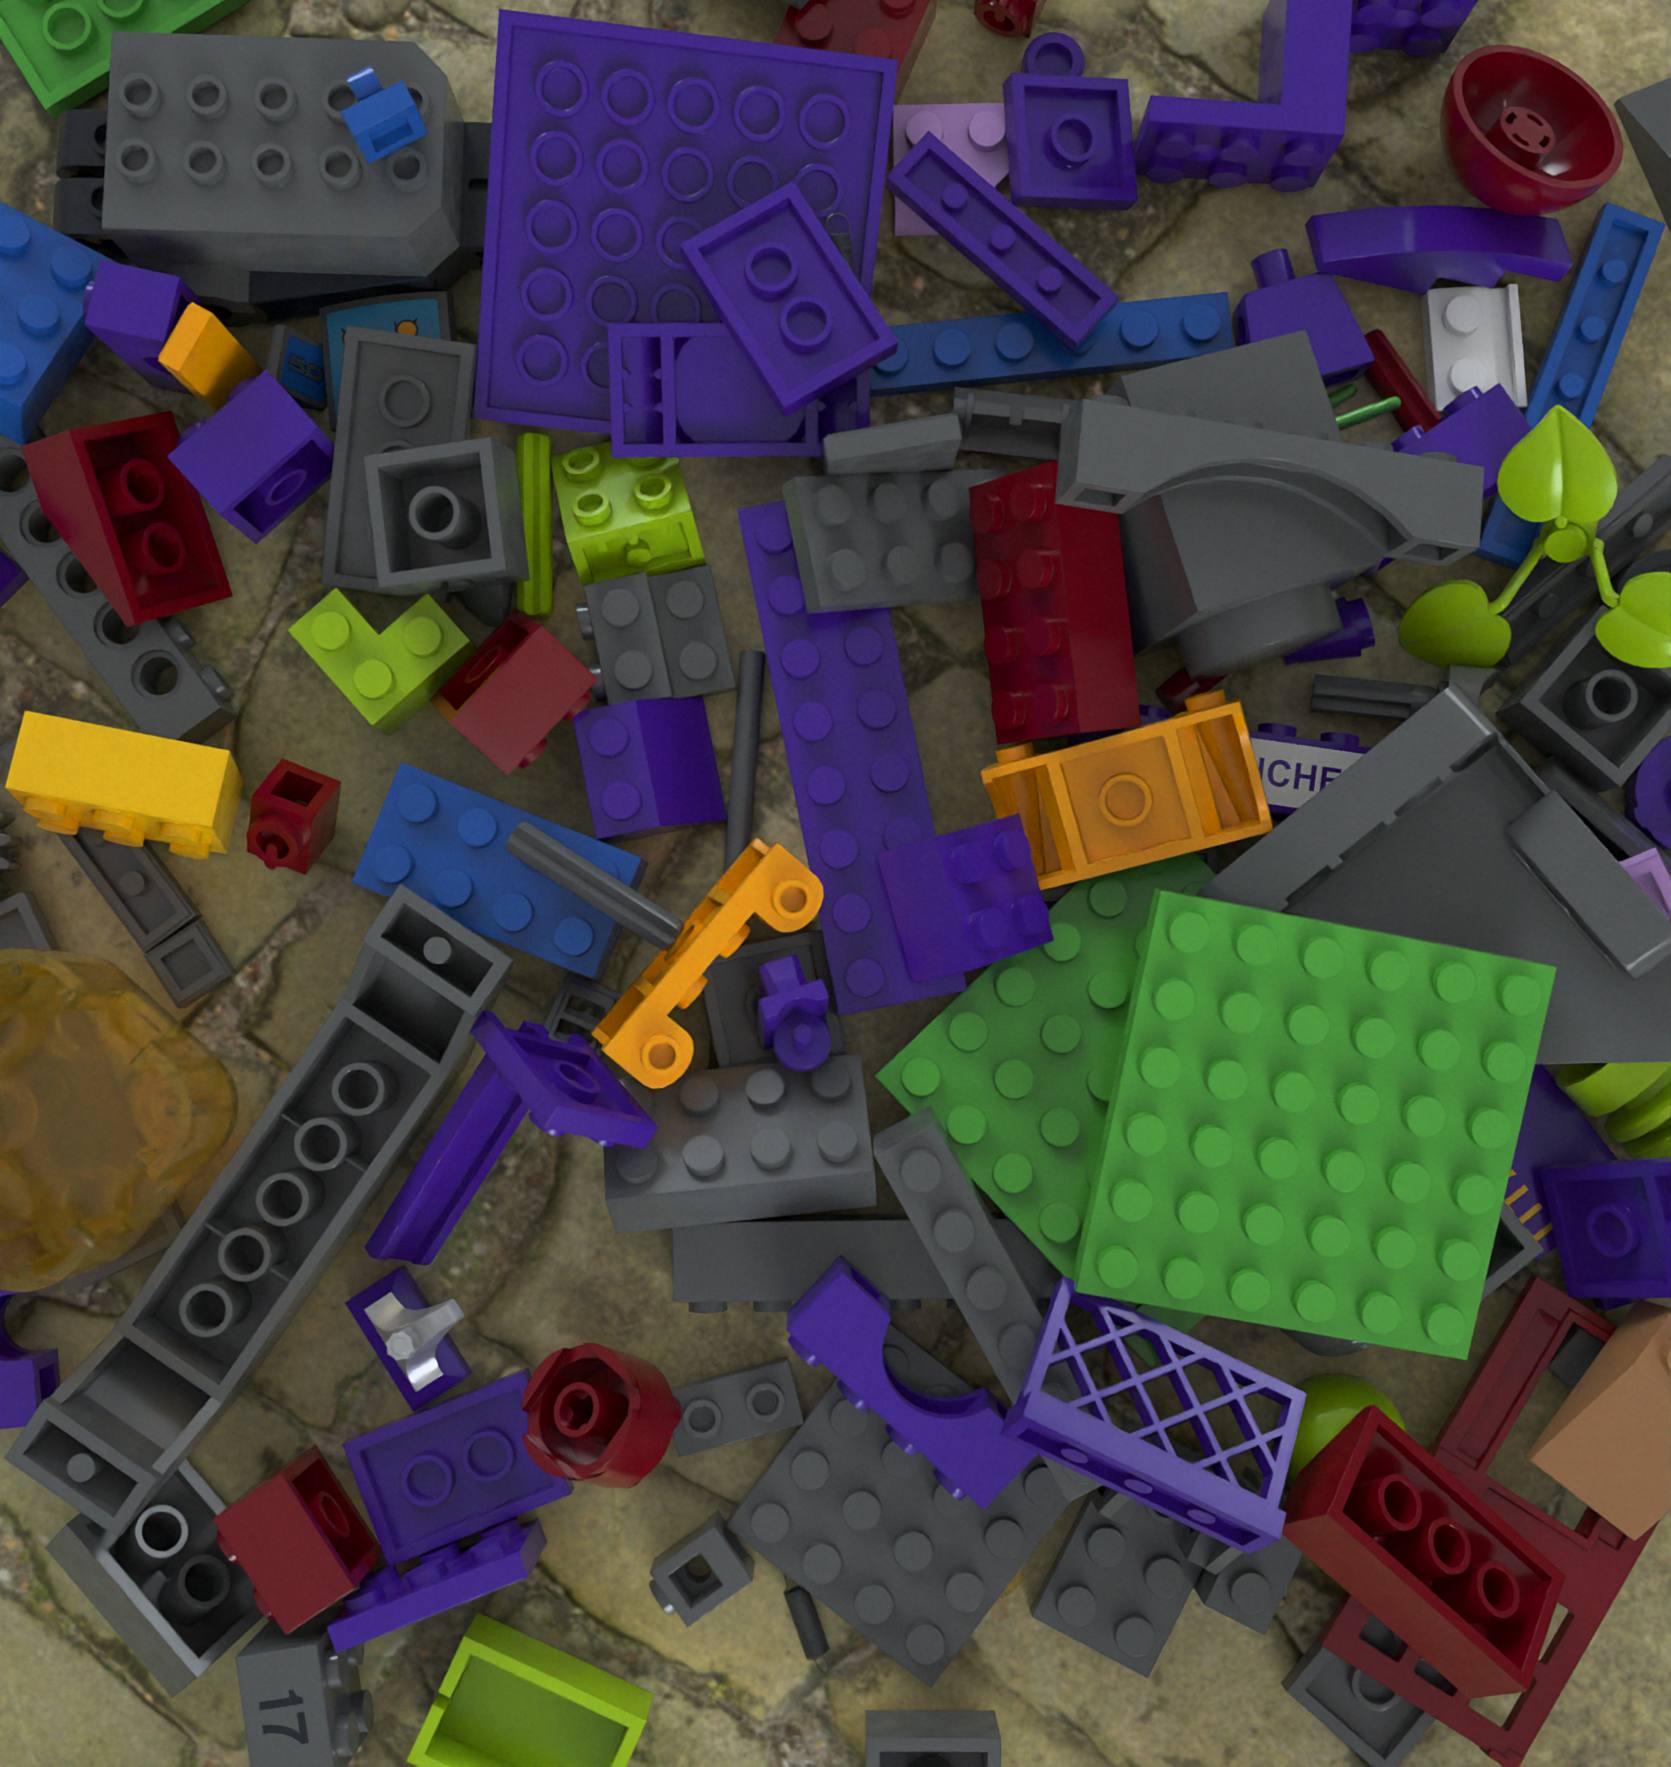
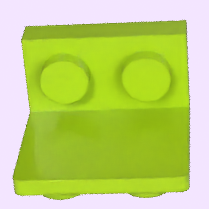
M611 441L588 447L576 448L550 458L567 545L584 593V585L644 572L647 573L649 578L706 563L678 457L612 458Z

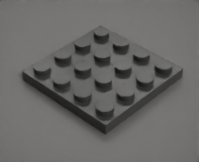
M891 1321L889 1322L883 1341V1352L890 1367L903 1382L917 1391L939 1397L959 1396L977 1390L976 1387ZM835 1376L804 1417V1423L798 1425L728 1517L725 1527L931 1688L1069 1503L1040 1454H1037L984 1510L967 1495L962 1500L956 1499L936 1479L933 1473L936 1467L919 1451L914 1456H911L895 1444L885 1430V1426L888 1423L871 1407L863 1412L844 1397L836 1384L839 1378Z

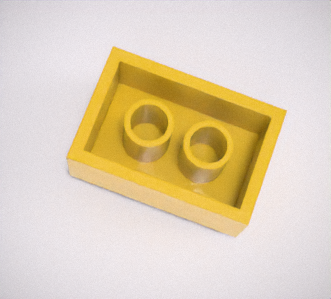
M25 711L5 788L23 806L25 813L30 814L33 818H38L36 825L40 828L62 834L76 835L78 827L81 826L104 831L103 838L113 843L131 847H142L144 839L170 843L169 851L177 855L194 859H208L210 851L228 854L244 780L229 750Z

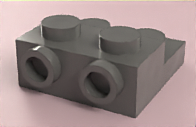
M710 565L649 578L647 573L644 572L584 585L587 601L576 603V613L583 640L595 639L600 663L588 665V670L598 678L592 685L596 702L608 700V705L645 699L705 698L737 691Z

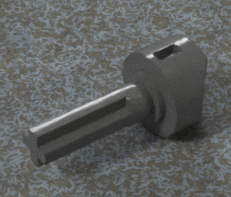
M1448 664L1444 680L1439 681L1437 689L1426 685L1315 674L1311 712L1405 722L1439 693L1454 683H1457L1480 709L1479 698L1494 685L1500 669Z

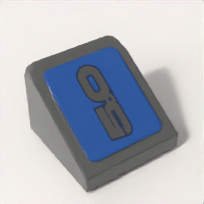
M276 324L272 331L265 370L276 379L301 408L317 411L325 410L328 403L322 344L285 325Z

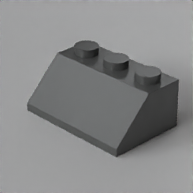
M186 1459L127 1529L118 1537L83 1513H80L68 1522L45 1547L172 1698L201 1676L264 1616L253 1596V1588L255 1586L241 1564H233L224 1555L217 1540L218 1528L212 1519L222 1512L226 1505Z

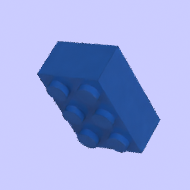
M0 202V434L21 445H25L96 338V335L84 325L86 319L83 313V297L87 285L91 281H95L100 260L117 262Z

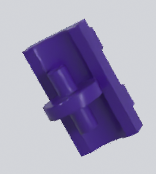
M792 954L759 966L758 974L762 984L758 986L760 1000H758L757 1034L763 1050L774 1047L775 1055L780 1063L790 1070L806 1072L816 1069L827 1059L831 1047L830 1031L825 1024L829 995L823 979L807 983L797 954Z

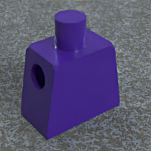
M1284 248L1268 251L1253 259L1250 264L1258 290L1243 295L1233 312L1236 347L1306 329L1325 389L1359 380L1375 360L1333 275L1317 272L1296 278L1287 249Z

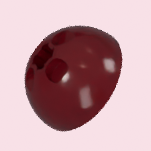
M1488 45L1468 53L1460 61L1449 80L1441 105L1439 122L1443 153L1458 183L1470 195L1488 207L1504 213L1522 216L1558 212L1590 197L1604 186L1618 170L1623 157V141L1615 117L1600 95L1583 78L1560 62L1539 52L1519 46Z

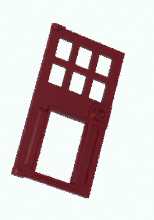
M1534 1275L1530 1276L1437 1437L1427 1449L1430 1455L1566 1575L1557 1603L1567 1608L1568 1613L1542 1658L1538 1660L1528 1692L1520 1694L1502 1726L1497 1725L1469 1707L1471 1699L1465 1696L1453 1684L1449 1691H1444L1414 1672L1421 1656L1404 1641L1395 1656L1391 1657L1359 1637L1372 1613L1347 1591L1344 1593L1317 1640L1322 1647L1480 1746L1479 1748L1488 1757L1498 1762L1502 1767H1520L1526 1753L1659 1523L1657 1521L1634 1541L1590 1507H1587L1573 1531L1485 1475L1571 1325H1575L1603 1344L1607 1343L1617 1329V1326Z

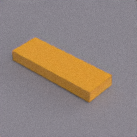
M193 302L185 309L158 356V361L213 414H216L227 404V397L236 385L247 378H257L264 371L213 313Z

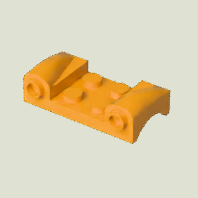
M1223 688L1185 698L1187 711L1178 713L1173 718L1051 751L1045 749L1035 752L1032 741L996 750L995 754L998 762L986 766L980 772L983 784L991 799L997 819L1015 814L1020 815L1025 836L1030 844L1031 858L1040 891L1272 831L1274 829L1240 697L1226 700Z
M754 838L683 922L684 929L674 946L668 951L660 950L590 1032L603 1045L601 1050L639 1082L649 1088H664L674 1083L684 1074L691 1063L694 1047L692 1038L669 1015L670 1011L676 1005L683 1010L696 999L708 981L702 973L718 954L724 958L729 957L748 936L751 928L745 922L749 917L783 933L794 932L806 926L817 914L824 897L823 885L818 877L779 843L775 842L770 848L758 838Z

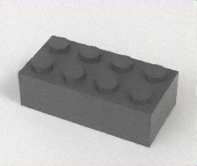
M861 1054L827 1057L821 1066L806 1072L790 1070L780 1062L684 1072L674 1083L664 1088L655 1089L643 1085L636 1078L618 1079L658 1126V1129L645 1149L617 1143L613 1147L603 1146L605 1201L616 1234L877 1206L875 1170Z

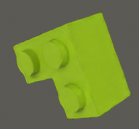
M335 588L288 629L290 634L374 728L388 736L427 704L438 689L477 649V646L428 593L381 633L351 599L338 588Z

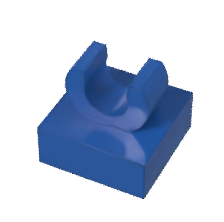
M371 66L346 77L358 103L340 112L368 164L428 134L416 104L403 80L383 89Z

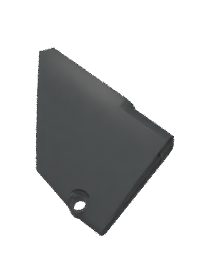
M1457 683L1452 684L1424 705L1215 876L1196 894L1199 897L1557 967L1535 1064L1671 1062L1670 920L1554 789L1550 791Z

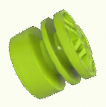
M1671 1062L1561 1064L1555 1077L1557 1086L1587 1116L1599 1117L1609 1113L1604 1124L1606 1134L1613 1141L1623 1142L1627 1155L1632 1159L1671 1157Z

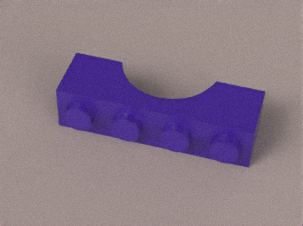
M841 1254L788 1310L786 1330L791 1334L788 1338L789 1344L811 1366L817 1367L822 1362L839 1378L836 1383L838 1389L852 1405L863 1412L871 1407L888 1423L885 1426L887 1434L904 1452L914 1456L919 1451L936 1467L933 1470L936 1479L952 1496L962 1500L967 1495L984 1510L1038 1453L1000 1436L1009 1408L985 1386L959 1396L939 1397L915 1390L895 1374L883 1352V1341L891 1320L890 1299Z

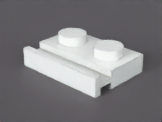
M1508 284L1505 288L1470 286L1429 289L1425 295L1423 294L1420 297L1427 390L1429 399L1440 415L1443 417L1445 415L1443 408L1468 389L1478 386L1483 394L1499 382L1519 411L1522 412L1528 405L1518 284Z

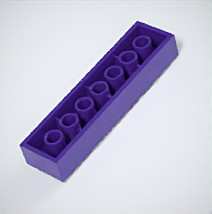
M785 500L738 509L809 870L818 877L823 885L824 897L818 914L838 1014L842 1016L966 991L967 986L964 972L912 983L877 857L879 852L936 837L889 607L808 614Z

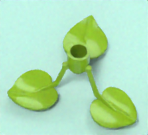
M1555 405L1537 426L1509 451L1502 462L1497 480L1500 497L1514 514L1530 522H1543L1540 536L1534 539L1530 552L1500 596L1491 603L1488 602L1484 590L1477 583L1470 580H1449L1438 583L1422 592L1406 610L1398 631L1400 645L1411 655L1443 669H1446L1448 664L1489 668L1504 657L1512 636L1509 624L1497 613L1503 611L1509 605L1541 556L1547 554L1557 562L1569 563L1587 555L1591 558L1601 599L1611 607L1598 618L1595 626V635L1603 648L1619 660L1634 666L1645 668L1671 667V573L1650 572L1638 575L1630 579L1623 586L1620 596L1613 590L1603 556L1605 544L1602 540L1596 538L1595 535L1599 520L1606 516L1615 502L1618 492L1617 474L1607 452L1594 434L1568 410L1560 405Z

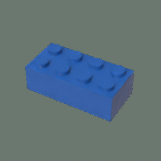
M401 762L351 883L391 898L398 886L403 884L469 930L589 978L602 980L623 925L510 854L505 848L506 843L513 830L522 821L528 822L636 892H638L649 863L639 856Z

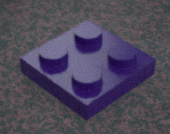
M1010 73L1002 85L1012 204L1017 207L1129 210L1138 201L1128 79Z

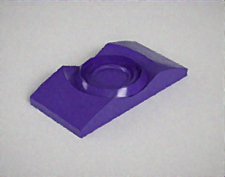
M723 322L607 324L612 458L823 456V438H826V435L870 427V369L784 418Z

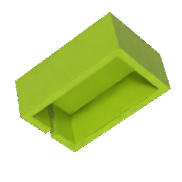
M478 1612L462 1638L438 1691L439 1694L431 1706L407 1762L418 1767H626L647 1722L654 1694Z

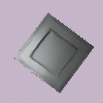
M195 921L144 955L178 1009H185L238 974L204 921Z

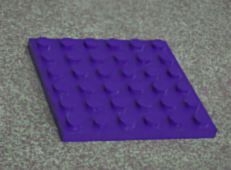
M499 9L473 419L611 434L607 324L722 322L682 260L680 244L792 181L824 229L828 217L833 213H842L848 218L850 222L849 234H851L853 273L871 299L898 60ZM836 214L829 218L827 222L828 234H844L848 232L849 225L844 216ZM803 456L823 459V456Z

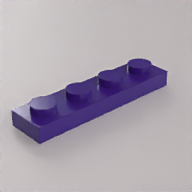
M929 130L886 176L885 187L1073 352L1077 350L1116 307L1119 300L1118 295Z

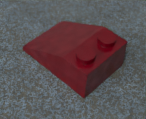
M172 410L70 429L20 446L43 512L127 627L233 597L199 492L167 457L178 447L177 443L180 438Z

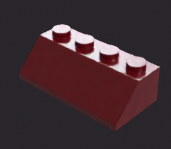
M1376 1405L1364 1407L1298 1473L1282 1511L1286 1512L1282 1534L1469 1699L1528 1692L1566 1575Z

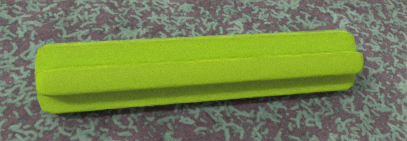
M539 432L521 433L516 439V464L530 581L517 582V609L532 619L548 618L553 613L552 468L550 463L552 442L548 434Z

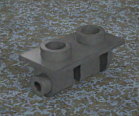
M955 387L952 413L954 415L958 414L962 436L958 451L1059 461L1062 422L1079 404V401Z

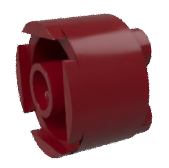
M583 1343L584 1345L571 1349L564 1347L551 1353L534 1371L523 1395L521 1411L528 1412V1434H522L528 1454L543 1471L558 1478L606 1488L630 1489L636 1486L660 1462L669 1446L673 1430L681 1420L680 1403L672 1395L666 1378L649 1361L597 1343Z

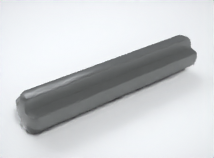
M522 821L509 836L505 848L510 854L660 950H670L680 937L684 929L682 920L532 824Z

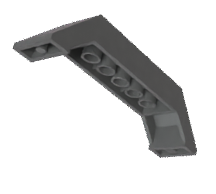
M403 884L398 886L361 941L364 942V945L342 998L120 1320L50 1397L43 1400L4 1457L8 1462L116 1537L127 1529L251 1382L465 1069L477 1043L470 1030L483 1010L492 1011L515 960Z

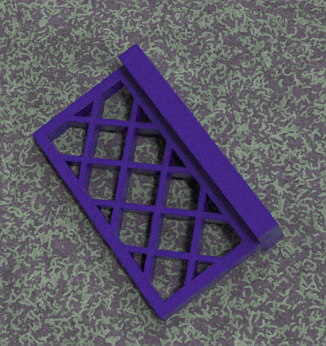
M1063 1276L1056 1283L1017 1402L1008 1409L1000 1436L1248 1555L1280 1540L1286 1512L1278 1509L1307 1393L1111 1298L1078 1293L1074 1290L1075 1281ZM1069 1302L1092 1314L1101 1337L1076 1346L1064 1320ZM1115 1325L1122 1327V1329L1116 1330ZM1138 1335L1151 1341L1163 1366L1138 1375L1122 1340ZM1057 1341L1061 1352L1052 1355ZM1107 1346L1123 1382L1097 1391L1081 1355ZM1175 1353L1184 1358L1178 1360ZM1065 1361L1082 1395V1398L1069 1403L1060 1401L1040 1391L1047 1368ZM1198 1364L1211 1370L1224 1396L1200 1405L1183 1369ZM1168 1376L1185 1412L1160 1421L1143 1385ZM1236 1383L1244 1386V1388L1239 1389ZM1128 1391L1145 1428L1129 1434L1114 1427L1102 1402L1103 1400ZM1255 1393L1283 1405L1277 1429L1263 1435L1244 1398ZM1229 1405L1246 1442L1222 1451L1205 1414ZM1087 1407L1090 1414H1087L1081 1411L1080 1409ZM1190 1421L1207 1458L1191 1464L1177 1457L1165 1430ZM1150 1437L1153 1445L1142 1439ZM1273 1441L1272 1449L1270 1452L1266 1443ZM1251 1450L1264 1476L1260 1496L1239 1486L1227 1462L1228 1459ZM1212 1467L1215 1475L1204 1469Z

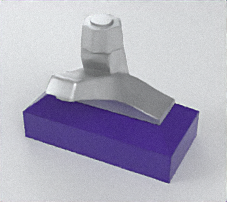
M405 1264L345 1302L413 1412L472 1373L448 1334V1331L464 1317V1313L453 1298L431 1307Z

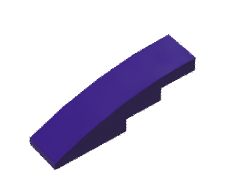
M1398 206L1313 215L1305 224L1317 271L1424 295L1438 277L1492 288L1506 271L1559 282L1574 265L1558 219L1538 215L1522 216L1504 213L1492 208L1464 206Z

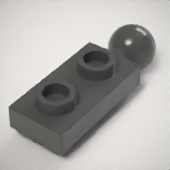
M788 1357L670 1387L672 1395L677 1398L681 1407V1420L672 1434L678 1458L804 1423Z

